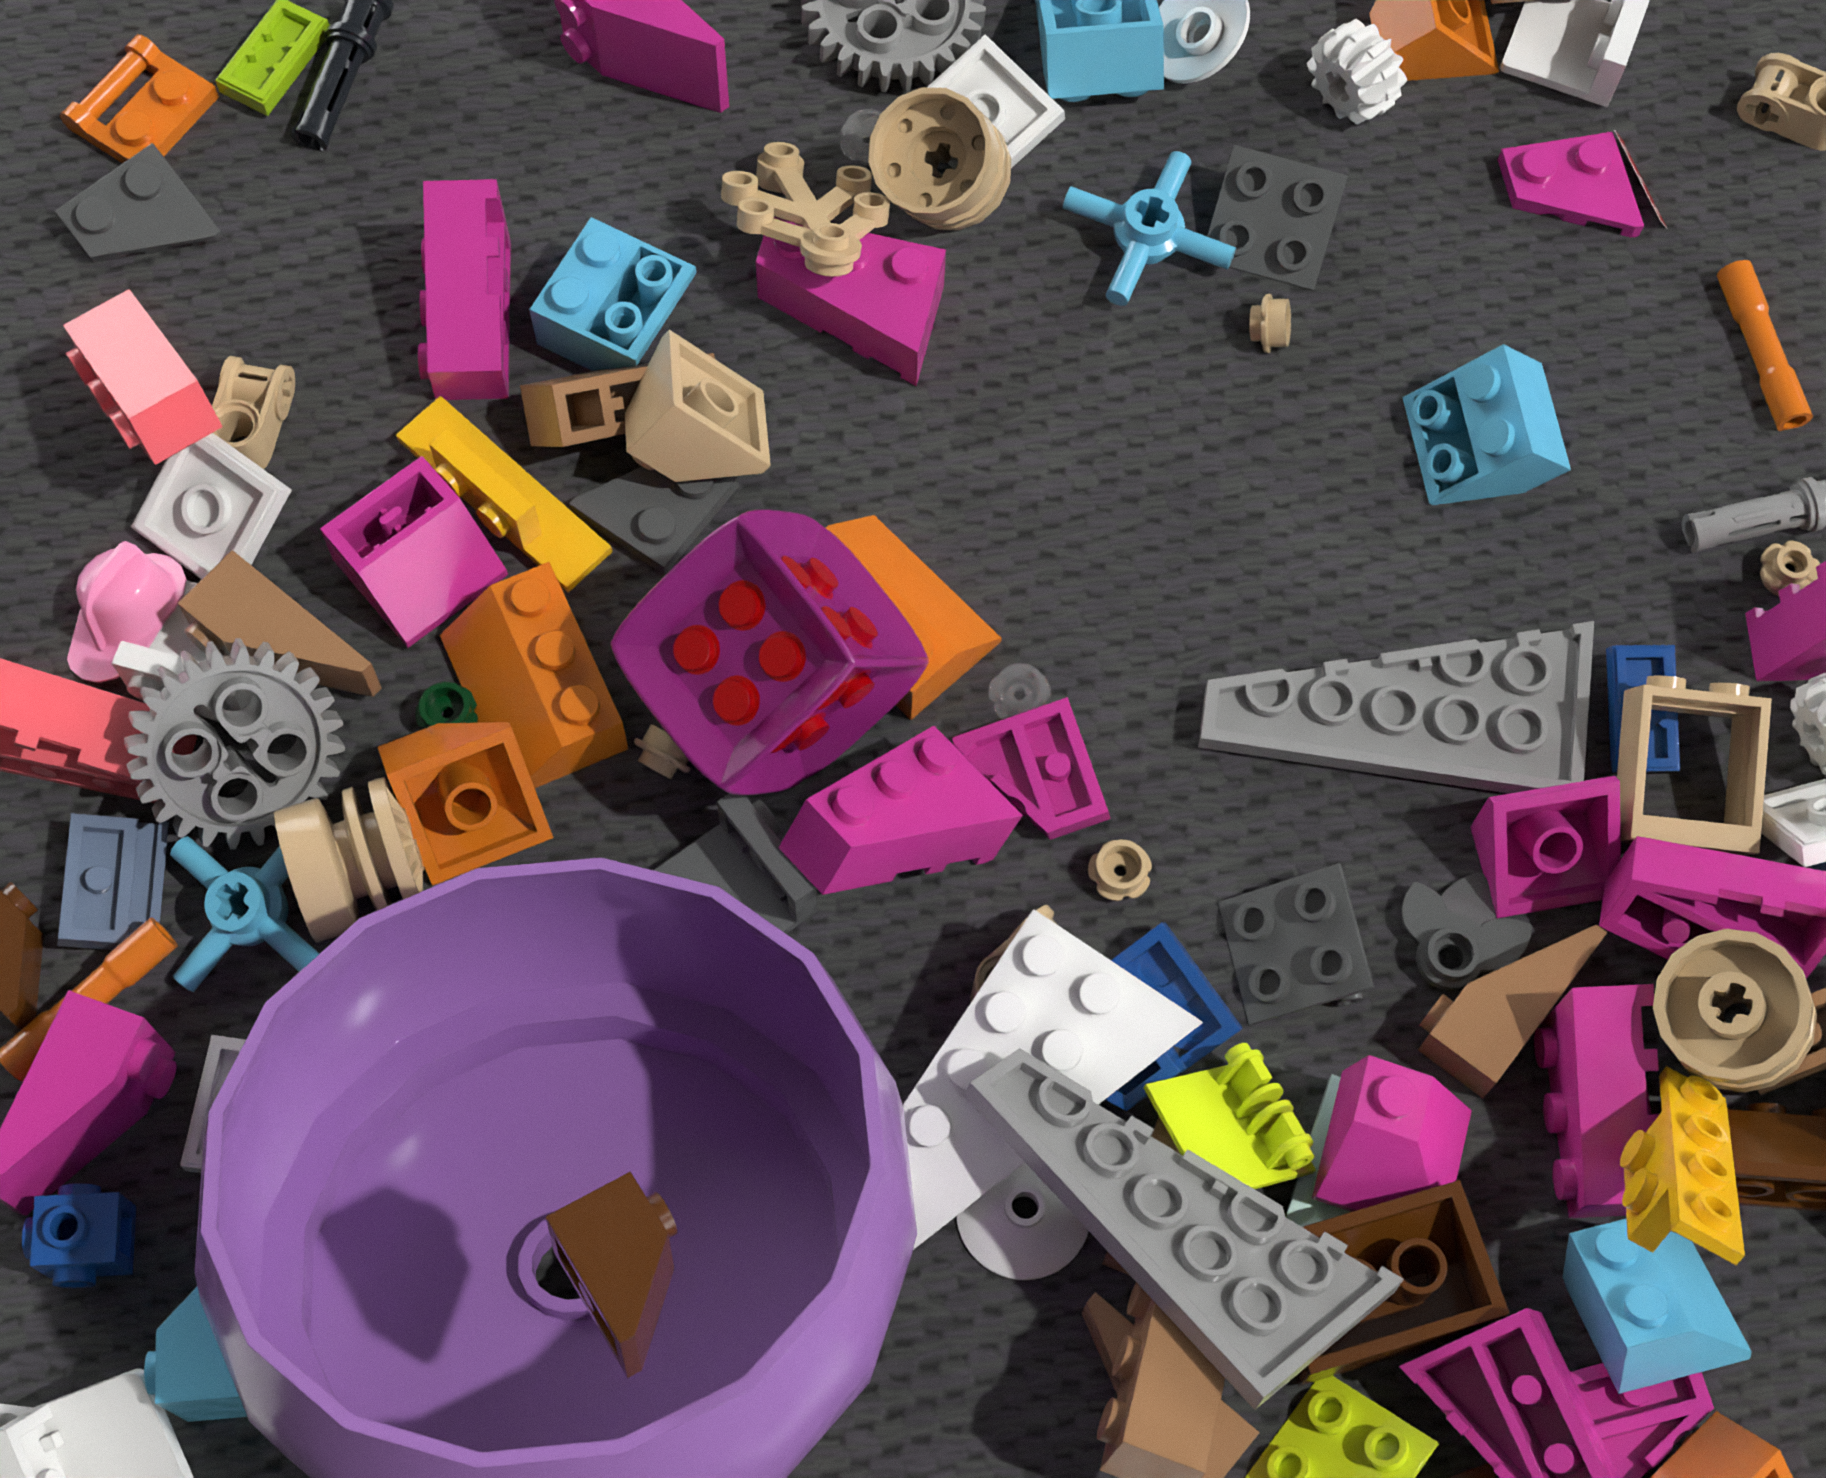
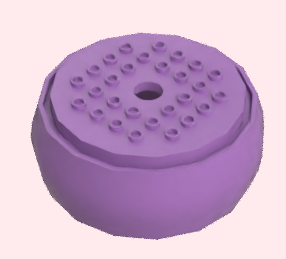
M605 858L476 868L359 918L265 1002L208 1112L202 1153L195 1277L200 1302L249 1422L310 1478H787L870 1383L908 1269L917 1237V1226L904 1109L895 1080L834 980L815 954L720 887ZM631 1171L645 1196L656 1191L663 1198L674 1218L678 1234L669 1238L674 1272L643 1369L627 1378L581 1298L566 1300L550 1295L538 1285L536 1270L542 1256L552 1247L545 1216Z

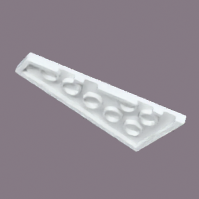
M1033 909L903 1104L917 1226V1237L913 1250L1025 1163L964 1097L972 1080L1020 1048L1092 1091L1093 1102L1099 1105L1203 1022Z

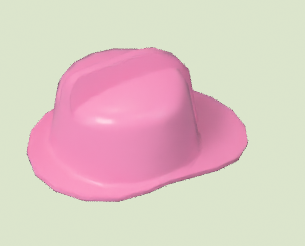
M127 541L120 543L115 549H110L92 559L78 576L76 595L81 609L67 657L70 669L82 680L95 683L119 678L120 676L112 665V661L120 642L125 641L147 648L151 646L166 620L178 606L177 603L184 596L186 577L182 566L167 555L157 553L144 554L136 545Z

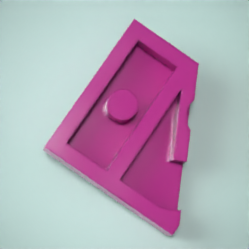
M1613 132L1501 149L1497 160L1513 209L1538 215L1553 214L1562 221L1585 226L1587 221L1620 228V235L1630 238L1640 235L1644 223Z
M1068 697L952 737L955 747L1049 840L1111 819Z
M1603 1363L1570 1372L1620 1478H1641L1648 1470L1654 1468L1687 1432L1692 1431L1714 1409L1702 1372L1618 1394Z

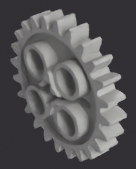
M801 0L802 26L808 27V44L820 45V61L822 63L838 58L837 75L839 77L854 69L858 71V86L863 87L872 76L879 78L881 92L887 91L891 79H899L904 91L910 92L912 78L919 77L926 86H929L934 81L936 69L943 73L955 60H958L971 46L980 40L981 28L984 27L986 7L983 6L984 0Z
M235 638L230 656H222L214 642L210 641L207 642L206 660L200 663L187 651L181 652L184 671L179 675L162 666L157 669L165 685L161 692L142 687L139 691L150 710L129 712L128 718L131 725L143 733L124 738L127 752L140 756L128 762L126 766L131 779L143 780L135 788L141 802L147 803L156 800L151 810L156 821L159 823L175 816L173 827L180 838H183L195 826H198V836L205 847L212 843L218 832H223L230 849H236L241 832L248 831L258 846L263 845L265 838L264 827L269 825L275 827V810L304 802L308 796L327 800L329 795L319 782L320 777H339L340 770L335 762L326 757L327 755L345 751V745L339 736L330 734V732L343 726V721L336 711L326 710L335 700L327 687L315 689L320 679L311 667L297 673L299 662L290 651L274 663V651L268 642L263 641L252 657L249 656L241 638ZM241 689L253 692L252 700L241 710L229 711L222 708L224 700L230 693ZM197 705H204L237 742L247 743L254 758L268 771L276 775V780L273 783L265 782L234 747H225L217 730L202 717L195 714L194 708ZM195 734L204 737L203 744L192 754L179 755L172 752L175 743L185 735ZM283 734L297 736L295 744L287 752L282 754L267 752L270 743L276 737ZM236 778L248 780L247 787L238 796L225 798L218 795L220 788L229 780Z

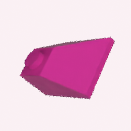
M1371 1055L1366 1056L1342 1071L1311 1199L1353 1212L1456 1181L1472 1110L1433 1076Z

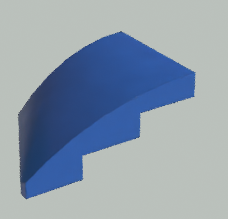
M1166 922L1157 925L1111 961L1203 1023L1174 1045L1175 1047L1188 1050L1187 1053L1180 1057L1174 1047H1171L1105 1099L1125 1111H1128L1148 1097L1143 1089L1146 1084L1177 1077L1243 1029Z

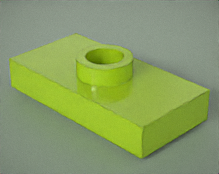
M276 0L216 78L215 82L219 92L268 116L326 40L325 32L329 26L328 20L288 0Z

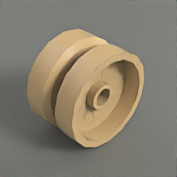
M1723 929L1696 936L1670 956L1656 981L1653 1011L1661 1038L1689 1074L1707 1080L1717 1089L1746 1093L1775 1086L1800 1067L1814 1043L1817 1013L1804 971L1784 947L1757 932ZM1741 1003L1750 1009L1748 1016L1736 1014L1732 1024L1726 1023L1724 1013L1730 1005Z

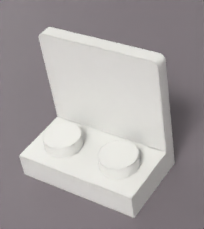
M1605 0L1525 1L1500 69L1504 73L1608 107L1628 62L1650 0H1611V2Z

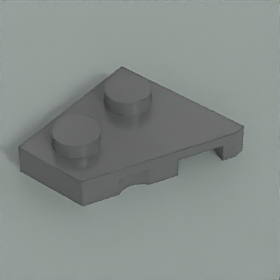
M153 143L55 210L94 263L121 259L130 253L136 252L151 254L169 251L171 246L204 241L206 244L216 243L225 238Z
M640 467L576 496L569 505L571 511L581 520L663 575H666L739 487L738 476L674 482L655 469L648 470Z

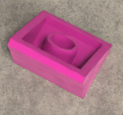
M1616 776L1498 795L1487 799L1470 828L1483 874L1489 884L1496 918L1603 899L1605 881L1621 859L1620 780Z

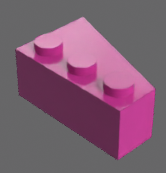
M497 179L423 181L424 238H422L421 260L426 290L420 291L419 305L421 323L427 329V343H419L420 378L422 380L430 379L435 399L439 396L445 400L508 399L511 240Z
M774 216V219L803 227V225ZM868 233L860 239L862 244L861 255L854 262L853 270L850 273L842 276H823L806 268L805 257L801 254L800 247L765 235L763 236L756 259L759 299L820 333L823 330L853 346L854 352L868 360L870 357L901 373L902 379L917 386L944 288L945 249Z
M1826 561L1816 566L1818 579L1800 590L1799 584L1792 583L1779 591L1780 603L1769 611H1763V608L1754 607L1745 613L1756 681L1809 680L1826 672Z
M932 726L806 799L778 848L824 895L891 882L897 873L923 869L927 875L942 872L949 863L970 859L973 860L975 865L989 862L995 858L1023 815L935 726Z
M1636 836L1605 881L1599 926L1668 960L1675 951L1699 935L1723 929L1757 932L1784 947L1804 971L1807 979L1826 954V871Z
M1654 984L1572 988L1541 1023L1542 1028H1537L1535 1031L1534 1051L1536 1061L1540 1068H1548L1551 1093H1546L1544 1096V1121L1546 1129L1550 1134L1557 1133L1561 1158L1555 1159L1553 1163V1185L1557 1198L1559 1200H1567L1569 1218L1626 1216V1207L1622 1205L1625 1191L1624 1168L1620 1166L1622 1152L1636 1131L1642 1130L1646 1132L1660 1115L1659 1113H1651L1645 1071H1659L1658 1051L1655 1048L1644 1049L1641 1010L1643 1006H1653Z
M1529 1308L1523 1309L1399 1366L1441 1409L1452 1426L1461 1435H1464L1488 1461L1499 1478H1620L1541 1312Z

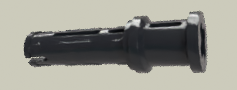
M344 0L345 3L337 22H332L327 27L325 39L328 51L312 84L311 91L297 124L291 132V137L299 145L318 151L328 148L329 139L361 63H366L375 55L377 43L374 39L382 20H387L393 12L394 4L392 0Z

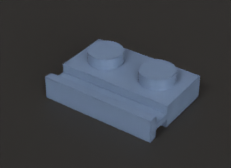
M71 813L57 946L113 950L150 917L160 923L169 822L164 821L158 824L141 823L139 819Z

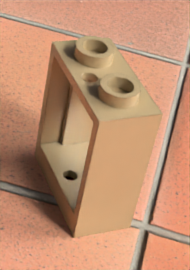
M1647 676L1646 685L1625 690L1617 778L1620 780L1621 843L1631 844L1636 836L1736 855L1759 854L1772 699L1749 696L1750 686L1737 683H1710L1709 692L1686 689V679L1673 676ZM1651 710L1732 718L1724 823L1643 815Z

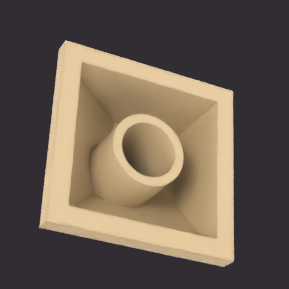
M668 330L662 336L625 412L626 452L642 467L648 470L655 469L674 482L764 473L771 464L763 390L679 335Z

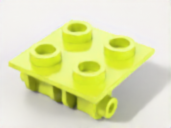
M1248 1043L1237 1044L1226 1052L1225 1058L1228 1065L1149 1083L1143 1087L1178 1151L1183 1156L1188 1149L1253 1189L1314 1174L1316 1171L1311 1162L1315 1157L1310 1149L1314 1143L1312 1137L1304 1132L1293 1113L1294 1107L1289 1100L1278 1101L1283 1095L1284 1090L1279 1083L1268 1084L1272 1076L1263 1063L1264 1057L1260 1050H1251Z
M1331 1376L1314 1382L1245 1478H1415L1439 1444L1344 1382Z

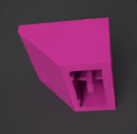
M423 456L320 528L333 561L408 648L480 596L490 585L499 582L508 575L507 569L461 499Z

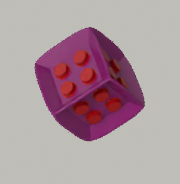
M756 509L747 511L709 534L676 564L633 608L621 623L611 641L612 651L625 677L673 742L706 778L725 792L734 795H758L788 790L824 769L858 741L908 693L929 663L924 647L911 625L855 555L834 534L812 517L805 514L778 510Z

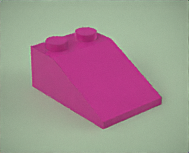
M554 0L555 7L561 18L563 34L560 36L561 42L567 53L577 63L582 64L587 61L603 76L722 113L729 107L724 38L682 0Z
M68 990L0 1128V1202L6 1207L25 1216L34 1209V1196H47L55 1192L59 1186L68 1181L146 1115L154 1098L161 1099L166 1095L176 1073L177 1065L172 1060L176 1052L144 1017Z

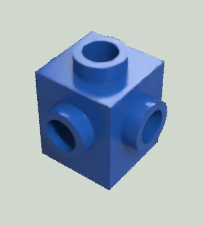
M93 1184L61 1185L58 1187V1195L34 1196L33 1217L25 1219L22 1230L24 1256L26 1259H30V1266L46 1277L52 1278V1285L60 1288L92 1287L96 1285V1276L133 1275L136 1206L121 1193H101V1187Z

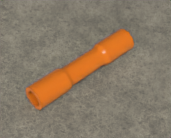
M1749 260L1732 262L1719 270L1717 278L1733 319L1741 328L1759 373L1760 387L1777 430L1783 431L1802 427L1811 421L1813 415L1796 372L1788 364L1769 316V305L1752 263Z
M150 917L105 957L103 963L78 984L72 992L108 1004L125 988L136 984L176 949L178 944L158 921ZM64 998L50 1010L40 1013L0 1048V1063L17 1080L24 1081Z

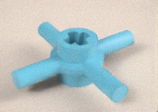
M1179 151L1171 152L1155 188L1138 191L1123 205L1072 186L1066 194L1063 209L1113 227L1115 240L1124 252L1106 292V298L1113 304L1119 306L1127 305L1145 264L1158 263L1175 251L1228 270L1232 262L1236 247L1185 229L1183 216L1175 202V198L1191 165V159L1185 153Z
M183 837L174 844L170 855L208 889L204 907L212 926L207 935L174 973L173 977L179 984L194 992L233 944L253 946L265 941L299 972L319 955L313 947L285 923L288 917V902L281 885L289 875L280 846L261 869L241 867L228 872L190 837Z

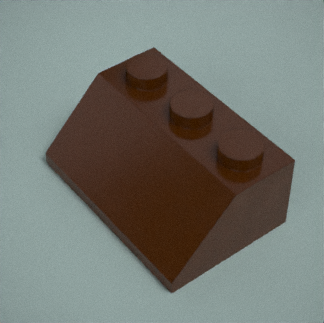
M1776 1103L1750 1104L1744 1107L1745 1111L1727 1109L1739 1205L1826 1212V1108L1812 1111L1811 1116L1787 1114L1786 1106Z
M1460 1180L1302 1227L1319 1238L1325 1231L1348 1245L1344 1252L1376 1272L1383 1266L1404 1280L1395 1293L1295 1376L1298 1386L1469 1335L1504 1319L1510 1314Z

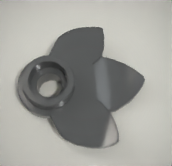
M1480 872L1454 882L1445 890L1442 896L1424 884L1413 882L1405 895L1401 907L1403 926L1418 945L1416 952L1418 969L1427 982L1442 990L1455 991L1463 989L1467 983L1474 981L1480 972H1493L1517 961L1526 950L1531 938V924L1510 918L1495 919L1496 912L1489 884L1485 875ZM1441 950L1453 951L1459 958V967L1448 969L1442 966L1438 960V952Z

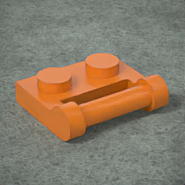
M137 34L125 46L127 54L79 104L72 102L60 114V119L69 130L122 164L151 143L156 146L164 157L219 98L215 85L162 53L151 40L141 34ZM145 69L154 74L107 125L98 121V118Z

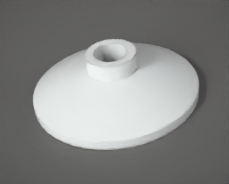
M1164 0L1159 6L1164 25V78L1175 83H1193L1206 79L1222 69L1234 57L1246 37L1250 22L1248 0Z
M1023 1163L956 1216L961 1239L976 1261L997 1275L1015 1280H1035L1058 1272L1075 1258L1088 1235L1087 1228L1026 1163ZM1019 1197H1029L1035 1201L1038 1212L1032 1218H1020L1013 1212V1201Z

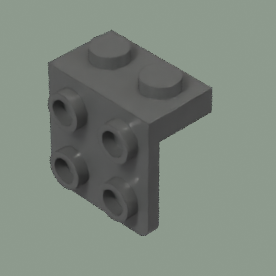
M729 793L717 801L720 824L653 870L720 887L785 934L818 912L817 888L778 848L781 841L776 834L781 831V828L776 818L760 799L751 804L745 795Z

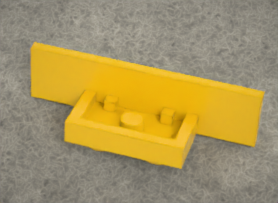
M439 396L396 434L397 440L417 458L423 456L459 498L462 497L476 510V514L481 522L495 536L499 538L505 536L538 566L550 562L560 586L568 593L612 553V547L443 397Z
M1666 1066L1659 1075L1662 1112L1646 1132L1638 1130L1631 1136L1620 1158V1166L1624 1168L1625 1191L1622 1205L1626 1207L1628 1240L1653 1253L1672 1230L1737 1266L1745 1256L1726 1098L1707 1080L1698 1076L1686 1077Z

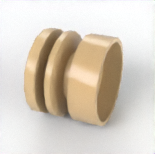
M921 87L899 96L880 114L870 136L868 162L876 185L894 205L905 211L913 219L934 229L962 230L982 222L1000 205L1010 184L1012 159L1004 136L967 97L947 88ZM952 157L958 161L955 170L946 169L943 175L937 171L940 162L949 163Z
M385 777L368 782L370 798L374 809L372 812L364 814L353 787L343 789L342 791L344 820L332 823L327 811L318 798L275 810L274 812L275 827L286 869L304 921L316 943L341 935L359 919L358 898L369 895L374 908L378 911L392 905L388 891L389 888L398 886L403 900L423 891L424 865L416 839H413L412 827L406 810L399 805Z

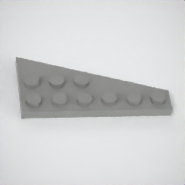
M1594 621L1573 624L1568 630L1541 633L1540 629L1518 632L1514 638L1480 643L1476 639L1381 653L1378 659L1348 663L1347 659L1324 662L1322 667L1286 672L1283 669L1211 679L1208 680L1205 688L1198 747L1509 794L1584 781Z
M1020 1048L969 1083L964 1097L1254 1410L1395 1293L1404 1280L1383 1266L1376 1272L1344 1252L1348 1245L1325 1231L1319 1238L1285 1217L1283 1206L1187 1149L1183 1156L1151 1137L1154 1129L1137 1118L1131 1116L1126 1122L1096 1104L1092 1099V1091Z

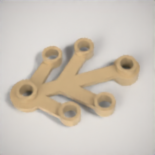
M773 142L767 144L764 147V152L757 158L756 176L745 171H731L722 176L721 199L727 204L738 206L737 227L746 233L762 234L800 247L801 254L805 257L806 268L819 275L842 276L850 273L853 270L854 262L861 255L862 244L860 239L874 228L883 227L888 223L890 200L882 194L871 192V171L864 167L852 165L839 168L837 170L836 187L819 200H816L803 179L804 160L799 156V149L789 143ZM758 185L769 191L783 193L787 199L758 190ZM854 203L852 217L841 224L830 222ZM774 216L803 225V227L774 219Z

